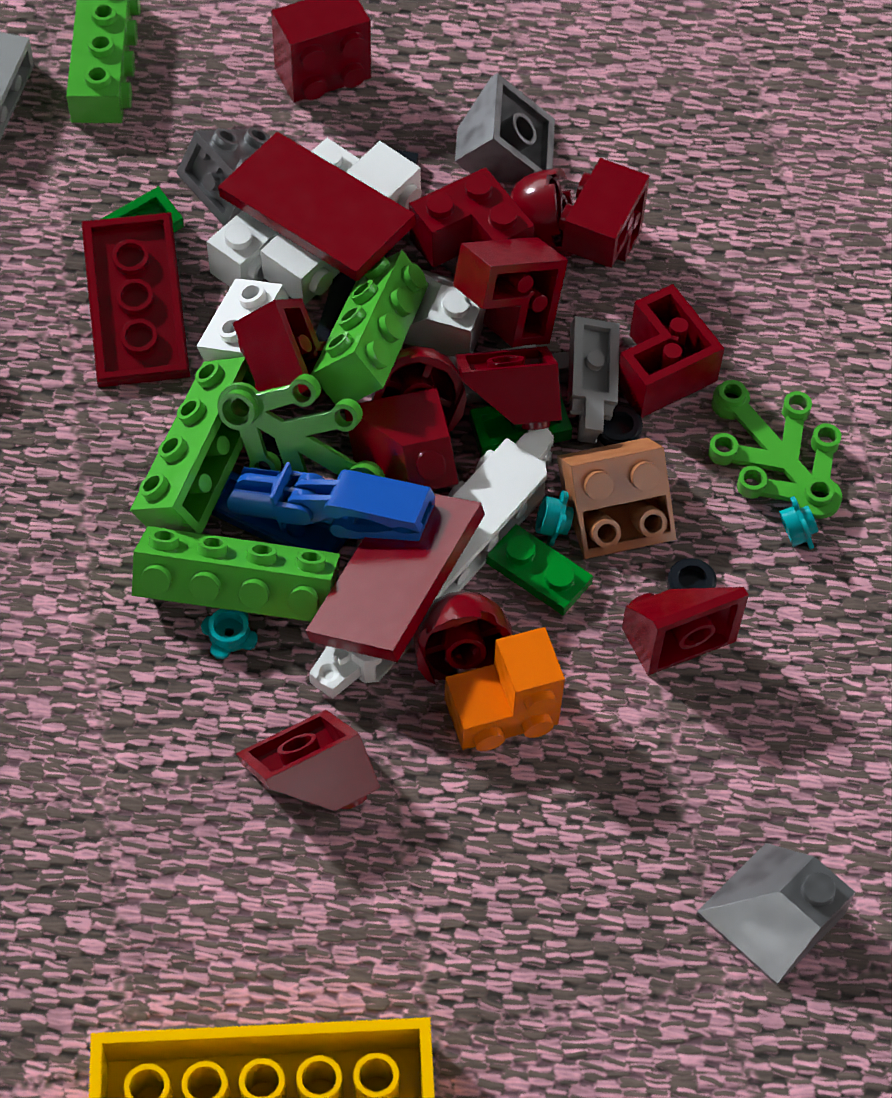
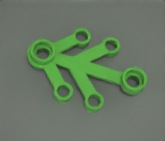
M302 374L290 385L260 392L250 384L237 382L227 386L219 395L217 403L219 417L226 426L240 431L250 460L249 468L260 469L259 461H263L270 466L271 470H281V462L278 456L273 452L266 451L260 431L262 430L275 438L284 466L286 462H290L292 471L308 473L303 454L337 475L342 470H351L385 477L383 470L376 463L366 460L357 463L311 436L335 429L342 432L353 430L363 416L362 408L355 400L342 399L331 410L287 420L269 411L293 403L299 407L310 406L319 397L321 392L319 381L312 375ZM298 384L306 385L311 391V397H305L300 394ZM238 398L248 405L249 411L239 408L237 405ZM340 409H346L351 412L353 421H345L340 416Z
M727 380L719 384L715 388L711 405L713 411L721 418L736 419L762 448L738 445L737 439L728 433H718L712 437L708 450V456L712 462L718 465L734 463L747 466L739 473L737 481L738 492L749 499L761 496L791 502L790 497L795 496L799 507L802 508L808 505L814 518L823 519L834 515L839 510L842 502L840 487L830 479L833 454L838 450L841 441L840 430L828 423L820 424L814 429L811 447L816 453L811 474L799 461L804 421L808 419L812 407V400L807 394L794 391L786 395L782 407L785 424L781 440L749 404L750 394L741 382ZM725 394H735L739 398L731 399L728 398ZM790 405H799L803 410H795ZM819 437H828L833 442H823ZM725 446L730 451L721 452L716 447ZM763 469L783 472L791 482L767 479V474ZM745 480H756L759 483V485H749L745 482ZM812 491L823 492L826 497H816L812 494Z

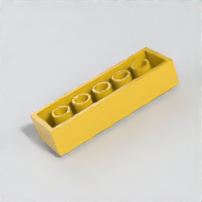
M430 1017L91 1033L89 1098H435Z

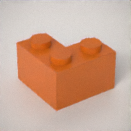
M545 627L496 639L493 665L445 677L444 699L462 750L476 747L478 751H489L502 745L506 738L524 734L527 738L540 737L550 732L554 725L559 724L565 678Z

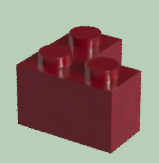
M599 158L592 173L585 172L581 177L574 205L568 203L561 214L558 228L564 231L562 250L610 268L613 267L616 259L625 262L642 231L650 175Z
M486 167L409 203V210L415 213L416 225L409 231L410 240L432 268L459 256L461 243L534 237L535 225Z
M538 237L461 243L453 286L482 310L486 309L483 324L512 348L534 344H550L568 259Z
M674 284L634 302L629 335L637 345L620 354L618 389L632 408L643 418L717 382L725 348Z
M302 298L273 300L232 323L238 337L240 351L246 357L255 381V389L259 392L290 385L302 374L311 375L327 342L318 341ZM298 384L300 394L305 397H311L310 389L306 385ZM321 388L319 397L311 405L330 400V397ZM293 403L272 410L295 408L299 406Z

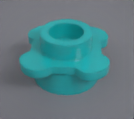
M562 490L559 499L545 496L540 503L535 531L536 533L548 536L547 545L549 546L554 545L559 534L567 535L571 528L574 509L567 506L568 491Z
M795 496L790 497L792 506L779 511L783 526L793 547L806 542L809 550L814 548L811 535L819 532L816 521L808 505L800 508Z
M219 609L212 616H208L202 621L201 630L203 634L209 636L212 643L210 651L215 658L226 659L231 652L240 649L251 650L257 645L258 636L256 632L251 631L249 628L247 612ZM227 630L234 631V634L232 636L225 635V632Z

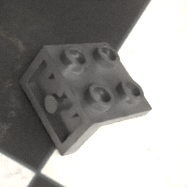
M253 127L248 129L227 130L218 128L216 130L195 131L176 173L224 226L242 210L222 199L219 195L218 186L259 149L270 136L263 130Z

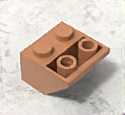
M646 437L557 456L562 490L569 493L567 506L574 509L572 524L584 559L677 540L663 446Z

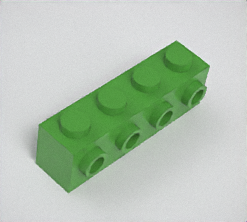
M77 0L66 94L71 123H123L124 108L132 107L131 82H126V79L135 75L134 51H129V46H137L138 42L137 21L132 20V15H140V0Z
M403 250L388 258L383 256L358 282L356 281L311 372V375L319 381L321 388L335 405L342 399L358 401L384 387L429 284L421 268L417 264L412 263Z
M246 357L205 361L197 370L195 380L184 402L178 408L177 416L165 440L159 446L158 454L146 478L142 481L139 492L130 509L146 528L147 526L203 533L244 446L240 431L229 428L220 419L217 403L221 392L233 383H247L255 388V381ZM238 398L237 405L239 408L249 411L248 405Z
M147 526L133 552L132 596L311 622L338 580L341 553Z

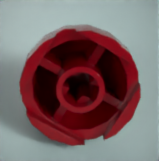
M560 167L531 173L516 183L510 197L535 225L534 237L540 238L562 256L569 257L573 254L562 250L564 231L558 228L565 206L568 203L573 205L571 191H562L559 180L567 179L565 172ZM561 231V241L556 243L554 235H560Z
M415 346L399 351L384 387L372 393L371 399L375 400L437 388L448 431L450 432L464 414L467 396L460 373L448 357L434 349Z
M460 591L448 593L435 599L414 633L418 670L427 681L436 685L435 679L445 680V677L459 674L451 666L458 669L474 667L478 669L493 665L496 639L513 635L508 617L497 603L480 593Z

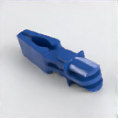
M286 462L282 471L244 467L241 476L234 486V490L227 500V508L231 513L275 519L282 531H284L287 523L308 525L323 522L331 524L330 532L340 538L363 539L364 537L410 541H420L435 505V495L432 489L427 486L351 470H342L337 480H325L322 476L315 473L292 471L290 462Z

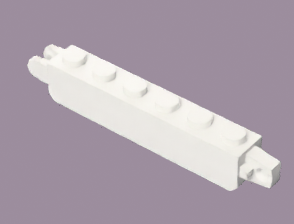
M549 428L528 430V433H525L516 443L506 438L495 451L490 449L481 457L476 466L475 473L466 482L459 481V484L452 488L448 495L449 497L481 502L485 515L435 599L448 593L460 592L486 563V555L515 524L520 525L545 497L546 466H549V462L552 460V452L550 450L554 442V435L548 430ZM414 635L410 640L409 644L407 645L406 649L404 650L403 654L414 643ZM326 646V649L309 672L310 683L333 699L357 679L364 683L379 682L396 662Z

